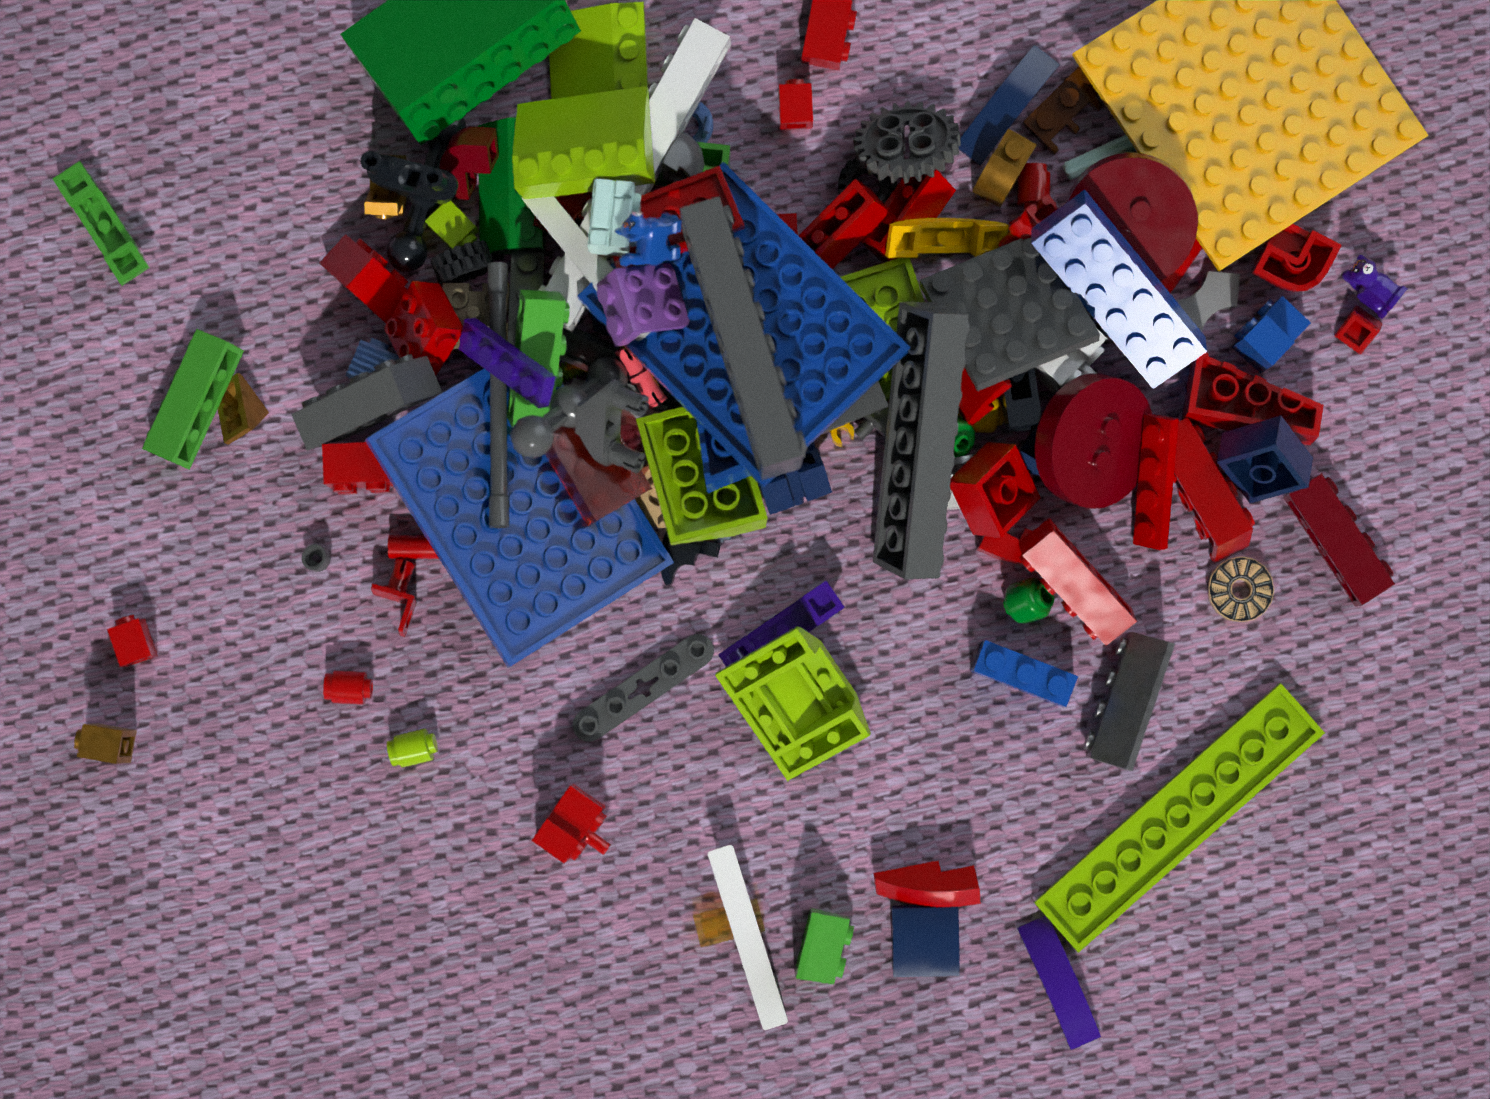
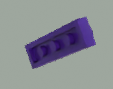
M464 319L458 349L537 408L549 407L556 376L478 319Z

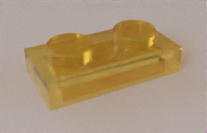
M757 898L750 899L759 930L763 932L765 928ZM724 906L693 914L701 947L734 939Z

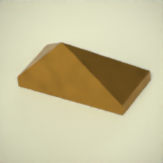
M239 373L232 376L218 407L224 443L229 445L252 431L269 414L267 408L248 382Z

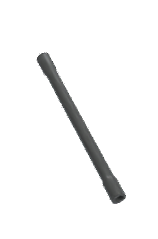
M491 262L487 264L490 329L506 340L507 263ZM490 373L491 494L489 497V527L508 528L507 385Z

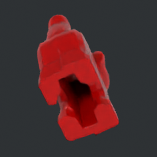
M1049 194L1045 195L1039 200L1037 205H1030L1019 217L1010 221L1008 224L1009 233L999 241V247L1021 238H1031V229L1059 209Z

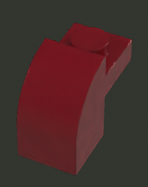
M466 127L457 131L450 139L440 160L439 169L450 171L457 178L458 189L456 199L469 200L477 184L476 173L491 174L499 157L496 128Z

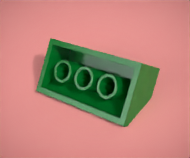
M507 117L478 125V127L496 128L499 157L491 174L479 173L480 241H486L491 255L511 254V251L544 252L545 254V227L524 203L521 195L514 188L512 155L516 117Z

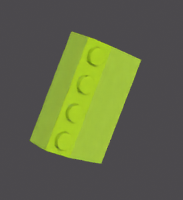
M644 2L610 3L571 10L581 32L576 34L571 41L561 45L549 54L551 99L642 86L648 87Z
M642 86L517 104L512 155L515 190L523 199L593 192L594 179L630 181L635 183V186L654 184L648 87Z
M684 407L636 418L671 545L731 537L766 528L768 517L758 483L752 476L710 493L707 492L697 421Z

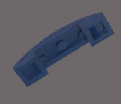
M1034 45L962 135L959 151L981 166L998 145L1008 128L1012 126L1060 64Z

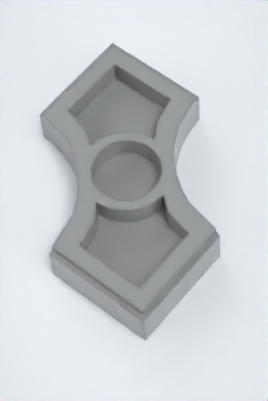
M1207 271L1202 286L1194 295L1176 301L1197 327L1203 331L1206 321L1212 314L1222 309L1237 307L1240 274Z

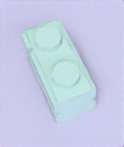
M594 179L587 243L589 253L622 256L625 253H630V246L636 247L637 241L630 242L625 237L615 233V229L621 227L622 222L630 216L631 212H640L641 194L636 193L635 183L630 181Z

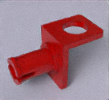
M395 559V565L388 585L380 586L372 583L371 591L376 596L406 604L398 628L399 635L405 637L417 603L415 596L406 592L416 565L409 561L403 563V559Z

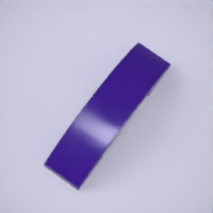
M826 580L751 633L719 653L718 656L727 667L797 626L809 633L844 609L845 606Z
M1044 915L1017 927L1070 1050L1100 1038L1101 1035L1052 923Z

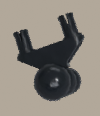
M464 117L453 122L435 138L430 140L431 144L424 165L389 155H379L373 151H367L361 157V166L367 170L368 177L373 183L408 197L412 203L404 230L392 236L387 244L388 260L399 271L412 272L423 266L428 252L426 242L422 238L426 226L425 220L428 218L431 209L449 202L457 192V178L452 173L439 169V165L452 136L457 131L466 128Z

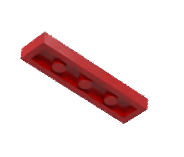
M1156 414L1144 415L1133 537L1134 545L1156 550L1168 549L1179 419Z

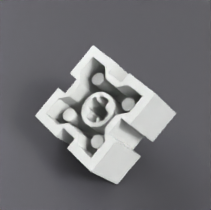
M1098 330L1100 333L1098 342L1035 367V376L1054 394L1059 387L1062 388L1069 381L1085 374L1096 373L1090 365L1105 351L1101 344L1107 338Z

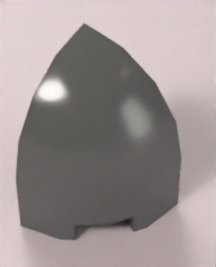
M683 132L676 138L662 162L663 179L675 183L703 171L705 164L702 149L689 134Z

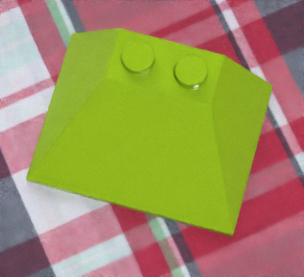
M799 626L715 674L787 781L869 737L871 734L857 693L822 641Z

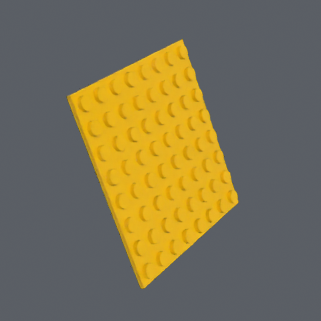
M1157 0L1072 54L1136 151L1165 161L1184 178L1191 190L1198 213L1196 239L1218 272L1429 136L1336 0Z

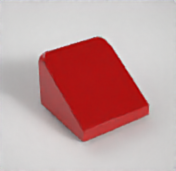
M1356 305L1334 336L1361 355L1380 332L1382 322Z

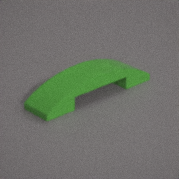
M80 161L53 178L58 189L80 218L102 252L104 260L122 286L150 268L125 225Z

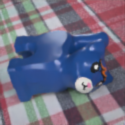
M631 212L630 216L622 222L621 227L615 229V233L625 237L630 242L637 241L636 253H625L619 258L620 265L624 267L630 264L658 265L666 260H679L681 247L679 244L670 246L668 236L681 232V219L669 213H663L659 218L649 217L645 219L641 212Z

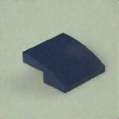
M892 906L893 977L960 976L958 907Z

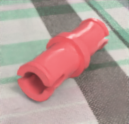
M622 347L618 349L615 354L630 375L629 382L631 385L637 386L641 395L649 397V401L646 402L649 403V409L658 406L652 396V392L658 401L663 403L668 397L664 394L654 376L629 351L630 359Z

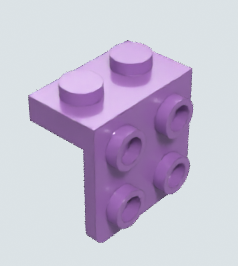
M668 263L616 268L596 284L598 289L597 296L603 306L607 319V330L612 336L615 347L627 346L641 333L681 329L689 324L688 314L674 269Z

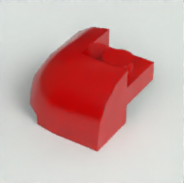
M1292 224L1267 240L1254 263L1251 273L1280 289L1292 292L1307 291L1318 285L1327 275L1342 245L1314 230L1308 232Z

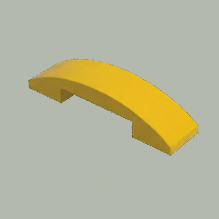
M920 218L894 222L889 225L885 256L887 258H917L918 253H970L977 257L999 248L998 243L1007 235L1009 225L1002 222L965 218Z

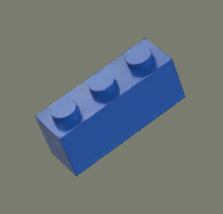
M987 640L981 642L970 670L973 673L1060 707H1067L1078 679L1077 675Z

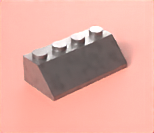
M1135 632L1127 633L1126 638L1121 636L1115 651V655L1119 656L1116 669L1110 668L1104 686L1109 688L1106 699L1099 700L1094 713V718L1098 719L1095 731L1089 730L1084 742L1083 749L1088 750L1087 758L1122 770L1133 771L1175 646L1174 643Z

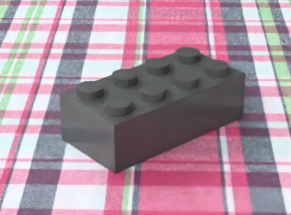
M409 354L395 361L393 359L374 366L375 371L371 373L367 371L349 379L350 383L334 386L325 391L326 395L322 397L320 395L302 402L303 409L291 415L306 450L309 451L322 447V444H331L347 439L443 393L428 357L423 356L414 359L412 354Z

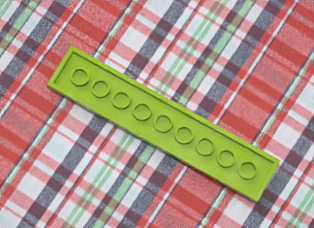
M1278 683L1035 899L1033 903L1079 953L1324 735L1325 732L1281 683Z

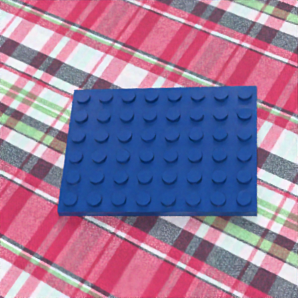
M722 162L720 168L745 225V229L734 232L732 237H739L744 252V257H742L744 266L742 268L743 270L749 269L755 287L753 289L754 298L752 299L753 302L759 301L765 317L763 333L764 335L770 333L775 347V353L773 354L775 361H773L774 367L781 366L786 385L784 386L785 393L783 395L785 399L791 398L795 409L796 418H794L795 425H793L795 432L801 430L806 447H808L908 353L910 346L745 182ZM685 251L680 254L679 260H666L660 264L668 263L674 269L688 314L689 324L681 329L651 332L642 340L637 341L634 339L624 347L764 488L775 477L761 480L689 252ZM613 262L610 266L613 269H616L615 264ZM591 282L577 295V298L607 329V319L603 306L599 302L597 291L593 287V282Z
M483 368L367 437L365 441L507 668H509L670 566L674 561L614 465L604 466L595 461L580 436L575 433V427L560 426L553 432L554 441L549 451L543 456L528 458L523 457L514 449L510 439L512 427L507 419L509 527H489V497L491 494L490 372ZM507 386V412L510 392L509 386Z

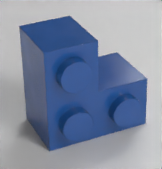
M1283 296L1275 302L1270 298L1256 312L1261 317L1258 320L1253 317L1234 335L1238 341L1232 348L1259 374L1272 367L1295 343L1294 340L1311 324Z

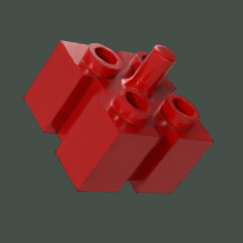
M572 784L531 841L564 864L570 858L574 861L578 859L587 844L604 855L611 844L595 832L607 817V815L602 813L606 805L576 784Z

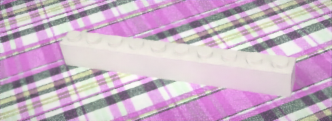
M694 18L691 26L685 25L677 40L680 46L675 55L670 53L664 61L661 69L664 75L659 84L654 82L649 89L655 182L662 171V162L676 138L685 130L731 46L730 36ZM654 184L635 186L636 193L641 195L647 194L651 191ZM592 198L587 201L583 208L581 216L585 218L579 227L587 238ZM565 253L563 258L558 256L552 264L549 274L553 276L547 287L542 285L539 290L557 291L562 294L566 303H569L570 306L568 323H563V328L573 333L586 309L578 300L577 295L590 282ZM602 255L605 258V260L609 264H611V255Z

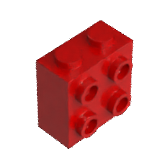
M419 281L411 282L384 327L399 358L412 354L414 359L427 356L435 375L438 374L458 342L463 329L439 283Z

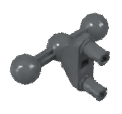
M605 356L594 360L589 366L586 373L587 382L582 386L567 385L558 388L551 397L549 412L542 417L535 415L522 417L512 428L511 442L514 449L523 457L537 458L545 455L553 444V432L560 426L575 427V433L580 436L590 455L599 464L604 466L615 464L634 473H639L645 463V460H643L645 454L621 444L622 409L636 414V416H643L648 409L649 403L646 402L649 401V397L625 388L628 382V375L624 365L616 358Z

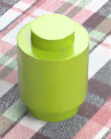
M424 728L394 736L393 740L387 741V752L393 767L400 765L404 768L432 761L434 753L438 752V745L434 733L429 734L427 729Z

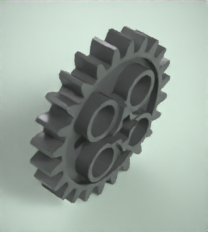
M906 101L902 108L893 103V110L890 111L881 107L880 115L870 113V121L862 120L861 128L855 130L856 137L853 138L856 161L860 162V168H867L868 175L878 172V180L890 176L891 183H894L898 177L903 178L904 183H908L910 177H915L920 182L922 181L923 174L934 177V169L945 171V163H954L953 155H959V146H961L959 125L954 123V116H946L945 109L936 112L935 104L930 105L928 108H923V102H919L916 107H911L910 102ZM906 125H909L910 153L908 159H905L904 155Z

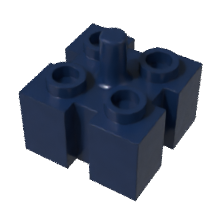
M814 441L805 451L806 457L802 458L801 469L776 476L764 488L758 483L770 515L795 505H801L804 502V497H806L808 502L832 493L823 461L815 447Z

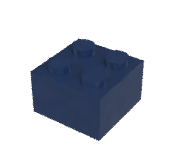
M1280 415L1223 432L1217 462L1247 501L1254 503L1308 488L1313 457Z

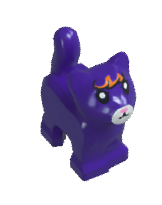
M1362 255L1357 257L1355 264L1350 270L1342 273V279L1357 291L1358 299L1364 305L1373 309L1381 319L1387 315L1408 289L1405 286H1398L1388 276L1378 272L1375 262L1368 260Z

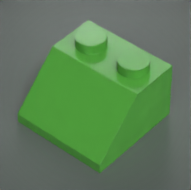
M810 907L795 968V977L797 979L834 985L836 977L842 978L846 964V958L841 957L844 944L850 946L854 926L849 925V917Z

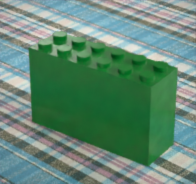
M387 0L340 35L364 71L421 146L428 140L435 138L453 122L462 119L467 112L481 102L490 99L495 92L509 82L515 81L530 67L543 61L547 55L558 47L571 41L581 30L565 0Z

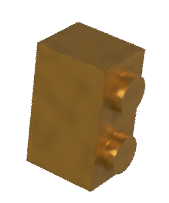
M99 723L83 724L82 730L78 729L76 732L74 749H78L77 757L113 764L131 763L137 730Z

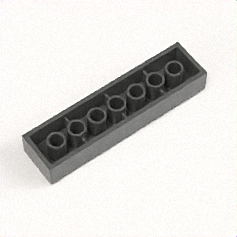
M720 197L680 208L681 230L761 480L801 469L802 458L806 457V443L801 430L795 432L793 426L795 425L794 418H796L795 409L791 398L785 399L783 395L786 382L781 366L774 367L773 361H775L773 355L775 347L770 333L765 335L763 333L765 317L759 301L753 302L752 299L754 298L753 289H755L752 275L749 269L743 270L742 268L744 266L742 244L739 237H732L734 235L732 227L734 221L728 205L722 206Z
M899 302L896 333L910 346V349L893 366L873 563L905 580L940 578L941 566L944 562V535L948 527L946 520L947 507L951 498V471L955 463L953 453L955 437L958 433V407L962 399V371L966 363L964 352L966 337L969 333V314L935 302Z

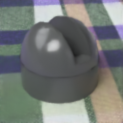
M309 545L302 553V563L311 571H324L330 564V553L320 545ZM314 554L322 558L320 563L312 560Z

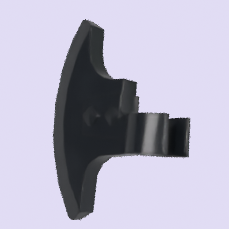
M666 531L662 544L674 563L661 571L665 585L674 583L676 572L680 567L684 565L695 566L698 554L718 558L721 545L708 541L671 545Z

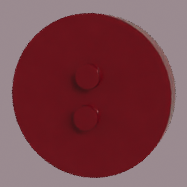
M1142 153L1111 155L1087 168L1071 187L1065 204L1080 192L1086 190L1160 281L1174 273L1190 254L1198 230L1196 203L1184 178L1165 161Z
M1091 373L1069 381L1052 397L1038 425L1035 440V459L1044 485L1057 498L1084 508L1100 509L1117 503L1127 496L1138 484L1144 415L1152 414L1146 397L1134 384L1105 374Z

